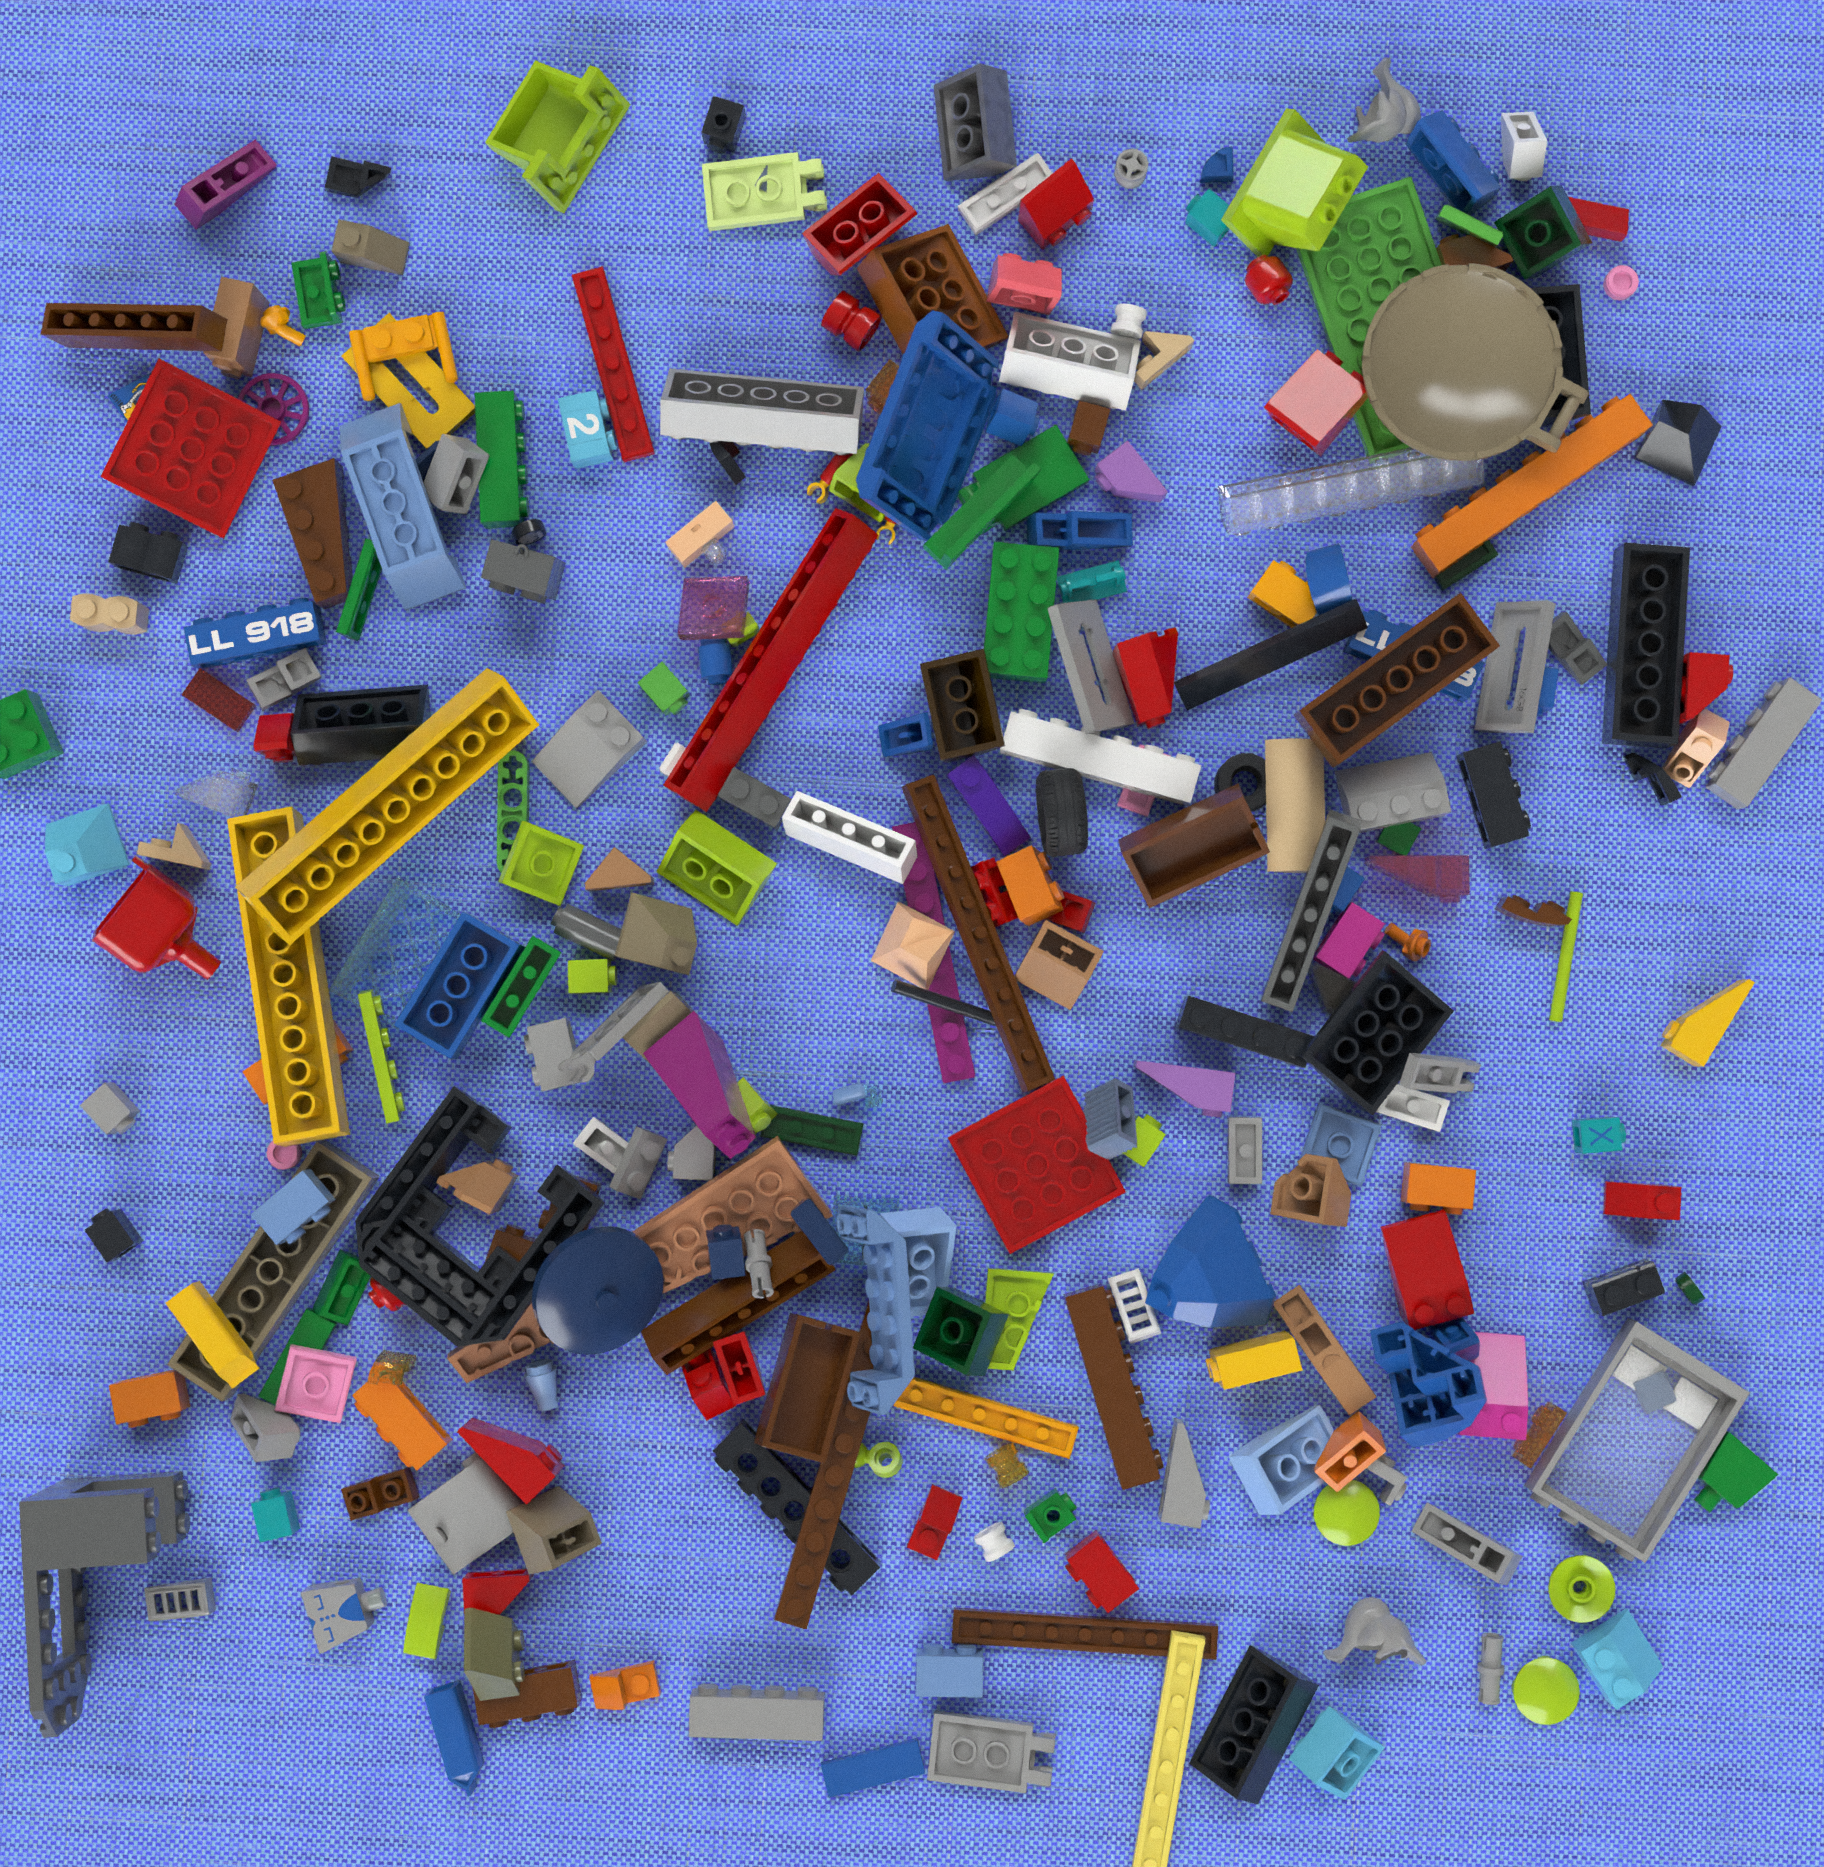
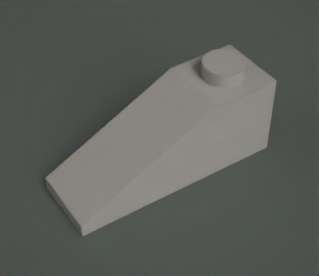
M1174 1418L1158 1517L1161 1522L1200 1529L1202 1520L1208 1519L1210 1500H1205L1206 1494L1185 1425L1181 1419Z
M1428 1502L1411 1531L1502 1585H1508L1523 1557Z

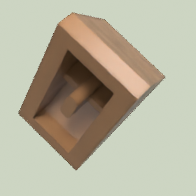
M614 847L585 882V890L590 892L654 885V878Z

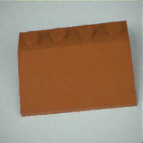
M949 224L875 248L857 267L902 354L906 351L915 325L932 310L946 314L986 350L1005 341L1009 337L992 304L986 302L987 295Z

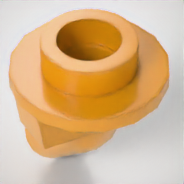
M274 305L262 313L263 317L260 319V325L266 328L270 335L278 334L299 347L302 345L306 335L287 325L290 316V310L287 307Z

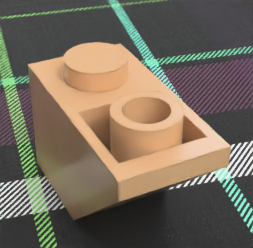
M1704 708L1684 727L1679 736L1678 744L1674 745L1662 768L1671 779L1690 788L1726 743L1730 722Z

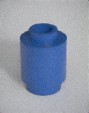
M726 636L701 638V646L698 647L701 679L708 680V685L726 684L727 678L733 673L730 644H727Z

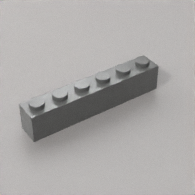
M1331 809L1329 810L1263 990L1262 1002L1293 1012L1359 835L1362 820Z

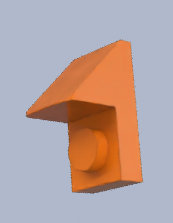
M654 1660L589 1675L596 1709L624 1710L627 1703L661 1695Z

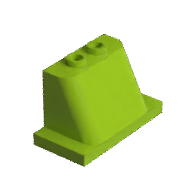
M535 60L485 143L495 153L524 169L522 177L556 211L564 214L631 104L597 67L589 65L583 77L578 78Z
M1286 108L1221 221L1257 257L1269 255L1274 245L1320 251L1368 166L1358 155L1325 143L1295 109Z

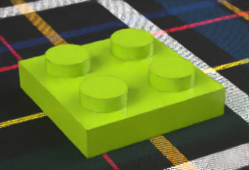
M522 821L498 882L561 906L584 845L529 822Z

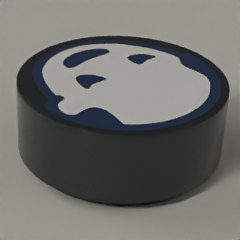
M531 519L516 525L512 530V535L517 545H529L542 539L546 535V530L541 520Z

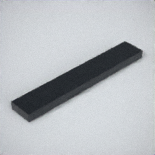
M1354 599L1175 681L1174 684L1186 710H1190L1367 629L1368 626L1357 600Z

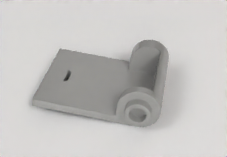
M476 1452L461 1463L464 1467L462 1471L407 1510L453 1575L513 1533L506 1511L523 1503L517 1494Z

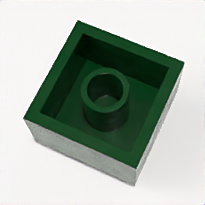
M1562 185L1548 187L1494 222L1497 229L1503 232L1502 238L1524 280L1537 278L1592 244Z
M937 1286L913 1349L966 1376H985L1009 1314L956 1288Z

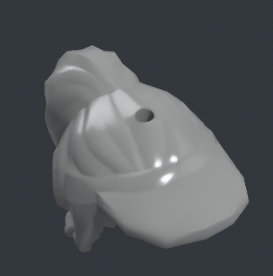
M1390 57L1383 58L1373 69V74L1378 78L1382 90L1373 98L1366 116L1363 115L1360 106L1355 108L1359 126L1357 127V132L1347 138L1348 142L1366 140L1381 143L1389 141L1399 133H1411L1417 121L1421 119L1420 107L1415 96L1408 89L1398 84L1390 74Z
M1374 1597L1361 1599L1351 1608L1345 1621L1344 1636L1341 1644L1335 1649L1323 1652L1326 1659L1339 1664L1345 1660L1354 1648L1362 1651L1379 1650L1375 1657L1376 1664L1393 1655H1401V1658L1406 1659L1409 1658L1421 1666L1426 1664V1659L1416 1648L1408 1627L1400 1619L1391 1615L1388 1606L1381 1599Z

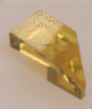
M383 1350L370 1370L367 1384L378 1385V1382L402 1385L404 1372H409L415 1367L416 1355Z

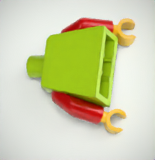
M865 443L857 450V454L834 455L821 473L820 482H814L808 486L807 495L811 496L815 489L821 488L822 495L816 501L818 504H822L828 499V491L878 522L881 523L883 519L887 520L885 526L878 528L876 533L880 535L882 530H890L892 533V538L888 543L890 545L895 540L896 535L893 529L898 524L861 499L856 483V477L865 457V451L870 443Z

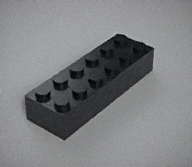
M1623 543L1614 550L1602 744L1669 748L1678 744L1690 547Z

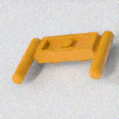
M435 312L431 315L425 314L363 328L364 330H352L349 332L361 394L365 401L369 402L375 399L368 362L375 363L434 350L438 347L446 382L455 383L458 380L444 312Z

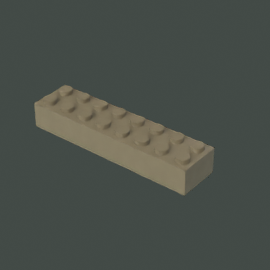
M327 1140L315 1143L292 1179L302 1170L311 1169L336 1199L329 1205L331 1211L317 1223L313 1219L303 1227L306 1232L292 1244L286 1241L276 1245L260 1226L212 1297L250 1348L255 1361H257L380 1177ZM188 1334L167 1364L222 1402L233 1397L241 1385L240 1383L232 1389L226 1381L220 1378Z

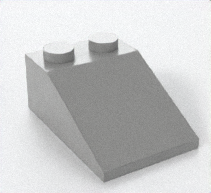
M598 690L572 714L531 762L577 809L647 743V740Z

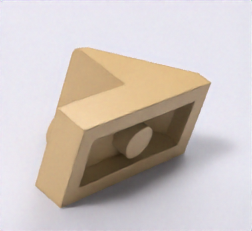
M1144 332L1142 341L1155 357L1153 358L1149 354L1137 364L1136 369L1138 371L1135 373L1134 382L1141 390L1144 389L1190 351L1194 339L1189 335Z
M177 823L172 848H170V841L151 838L150 844L139 841L137 855L210 870V861L187 825Z

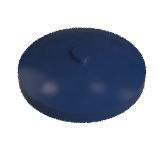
M607 1226L581 1231L559 1244L541 1265L532 1291V1306L535 1318L546 1336L554 1344L569 1352L589 1355L619 1348L635 1338L648 1325L658 1309L664 1284L660 1261L650 1246L640 1236L629 1230Z

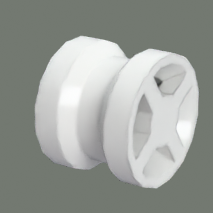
M1117 304L1115 308L1117 318L1116 322L1112 324L1110 332L1132 339H1141L1143 334L1141 324L1146 320L1147 311L1142 307L1132 304Z
M1002 1522L994 1523L974 1536L976 1544L981 1545L984 1549L983 1556L986 1562L1002 1557L1015 1547L1013 1540L1005 1535V1526Z

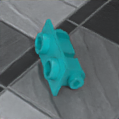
M1119 560L1057 576V583L1063 603L1098 600L1127 592L1125 584L1126 575L1124 568L1120 566Z

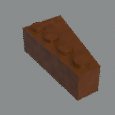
M335 458L272 480L315 603L323 609L345 602L353 579L348 543L349 529L345 510L346 496L343 488V466Z

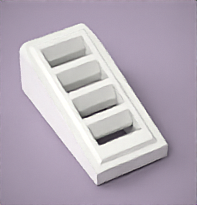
M1139 1268L1108 1278L1130 1344L1161 1334L1153 1307L1145 1303L1148 1293ZM1137 1281L1138 1287L1119 1292V1286ZM1139 1294L1142 1296V1300L1127 1305L1123 1304L1122 1300ZM1143 1307L1146 1308V1313L1131 1318L1127 1316L1128 1312ZM1150 1320L1151 1326L1132 1331V1325Z

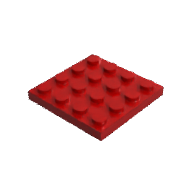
M158 358L100 477L224 539L281 421Z
M1064 1075L947 1137L1009 1254L1126 1192L1109 1159H1105L1089 1151L1087 1148L1086 1135L1088 1132L1086 1129L1088 1127L1085 1124L1087 1120Z

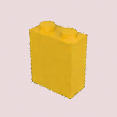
M1285 1330L1208 1349L1210 1358L1205 1359L1210 1379L1212 1378L1213 1382H1217L1224 1390L1302 1371L1295 1339Z

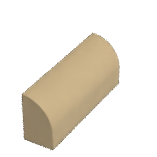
M1287 738L1265 740L1267 845L1270 853L1267 854V872L1307 873L1325 824L1324 756L1311 739Z

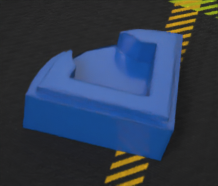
M1233 146L1218 150L1207 160L1202 169L1200 183L1233 181Z

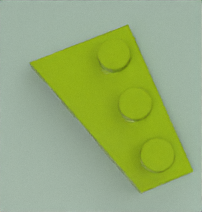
M1001 1268L987 1269L985 1303L1009 1314L988 1369L1014 1370L1054 1273Z

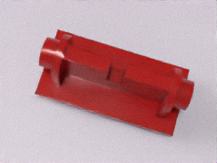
M995 858L983 860L972 866V871L995 928L1017 919L1018 915L1008 891L1000 893L998 887L1005 885Z

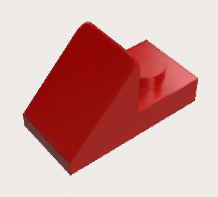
M932 1484L908 1540L907 1548L938 1560L945 1540L952 1531L963 1497Z

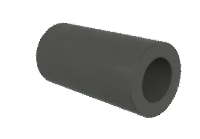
M567 904L564 909L561 907L557 909L551 925L555 926V934L611 961H615L617 958L615 957L621 928L570 904Z

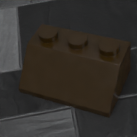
M984 649L920 664L941 761L946 763L970 758L973 755L979 756L1005 746Z

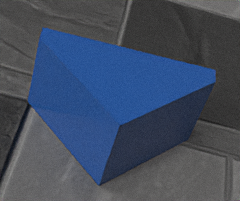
M928 712L878 725L883 758L933 750Z

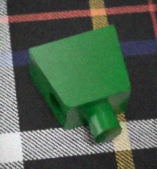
M1726 1431L1698 1477L1706 1486L1695 1497L1694 1501L1709 1513L1721 1499L1737 1509L1775 1479L1778 1474L1735 1436Z

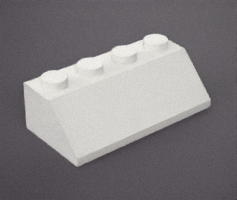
M1014 312L999 382L1007 383L1014 387L1029 388L1045 394H1055L1072 398L1076 401H1086L1103 405L1107 408L1126 411L1135 378L1141 340Z

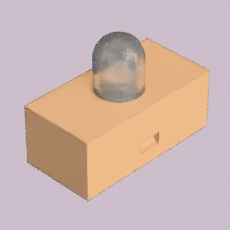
M715 501L665 543L684 568L701 554H704L711 563L721 564L726 559L727 554L718 540L735 526L732 519Z

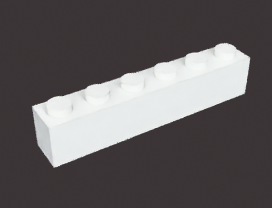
M1019 709L1018 713L1011 711L1004 734L1005 746L1000 748L1001 754L1057 770L1074 768L1085 778L1130 789L1134 792L1148 796L1151 795L1155 798L1187 807L1190 805L1201 765L1195 763V758L1184 754H1177L1176 758L1163 754L1164 749L1152 745H1145L1144 749L1132 746V740L1120 736H1113V740L1100 737L1101 732L1085 734L1083 727L1081 731L1069 728L1068 722L1057 718H1050V722L1037 719V713L1029 710Z

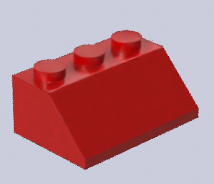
M877 173L806 229L802 235L815 259L831 275L840 276L915 217L917 212Z

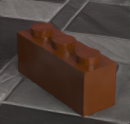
M575 1660L524 1669L525 1680L520 1682V1695L480 1701L473 1689L479 1726L489 1724L490 1728H498L509 1724V1720L522 1718V1722H530L540 1719L544 1713L554 1712L555 1716H562L574 1712V1708H577L582 1700Z

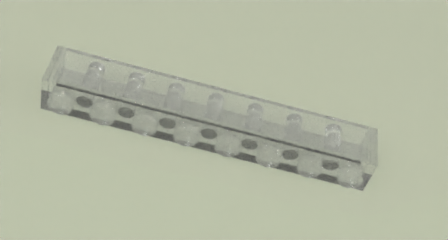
M1406 448L1217 486L1221 522L1228 535L1242 536L1250 533L1252 530L1262 528L1277 529L1287 523H1307L1317 517L1327 515L1341 516L1347 511L1357 509L1371 510L1381 504L1391 502L1400 504L1408 502L1411 498L1421 496L1436 497L1442 492L1451 490L1465 491L1476 485L1484 484L1483 459L1450 461L1425 455L1413 448Z

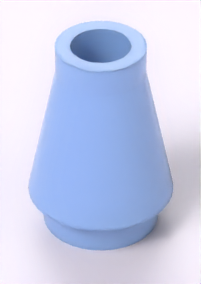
M550 1359L537 1360L527 1364L524 1377L537 1402L539 1411H548L558 1406L556 1366H552Z

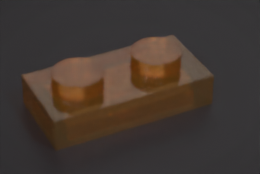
M1549 1401L1545 1406L1541 1405L1532 1417L1533 1425L1527 1432L1526 1440H1516L1513 1447L1516 1451L1512 1456L1531 1469L1567 1412Z

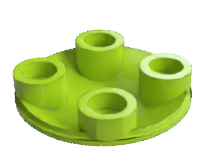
M1356 1480L1350 1481L1338 1492L1329 1485L1325 1486L1318 1494L1314 1504L1313 1519L1318 1530L1326 1539L1342 1546L1356 1545L1368 1539L1375 1531L1380 1518V1508L1376 1496L1370 1488Z
M1546 1655L1525 1664L1511 1685L1514 1700L1520 1712L1529 1720L1543 1725L1556 1724L1569 1717L1575 1710L1580 1695L1579 1683L1572 1669L1564 1662Z

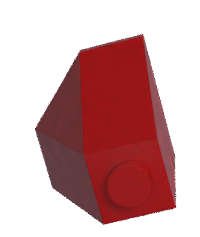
M1176 627L1164 630L1165 634L1162 636H1158V633L1154 631L1117 643L1112 652L1137 727L1146 724L1147 729L1162 725L1166 723L1165 717H1168L1172 712L1178 641Z

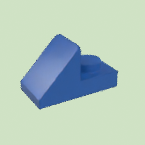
M1463 1317L1428 1326L1429 1332L1435 1341L1456 1355L1468 1361L1479 1357V1338Z

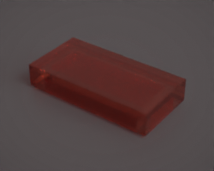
M199 668L182 693V696L236 732H239L256 707L254 703L201 668Z

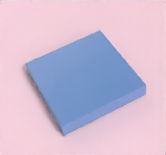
M1318 1103L1300 1159L1305 1154L1335 1158L1338 1160L1346 1182L1362 1187L1382 1124Z

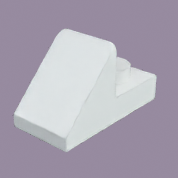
M594 1117L573 1142L576 1147L614 1174L629 1143Z

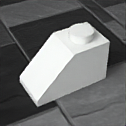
M1534 112L1501 113L1503 165L1509 178L1518 181H1528L1531 178L1542 177L1547 139Z

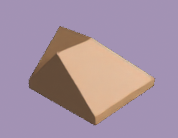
M897 902L871 961L920 988L928 990L955 931L905 904Z

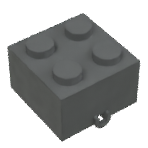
M491 539L481 578L490 581L489 587L497 591L514 595L515 589L520 590L521 597L545 604L547 598L556 601L566 563L556 557L529 550L524 544L514 546Z

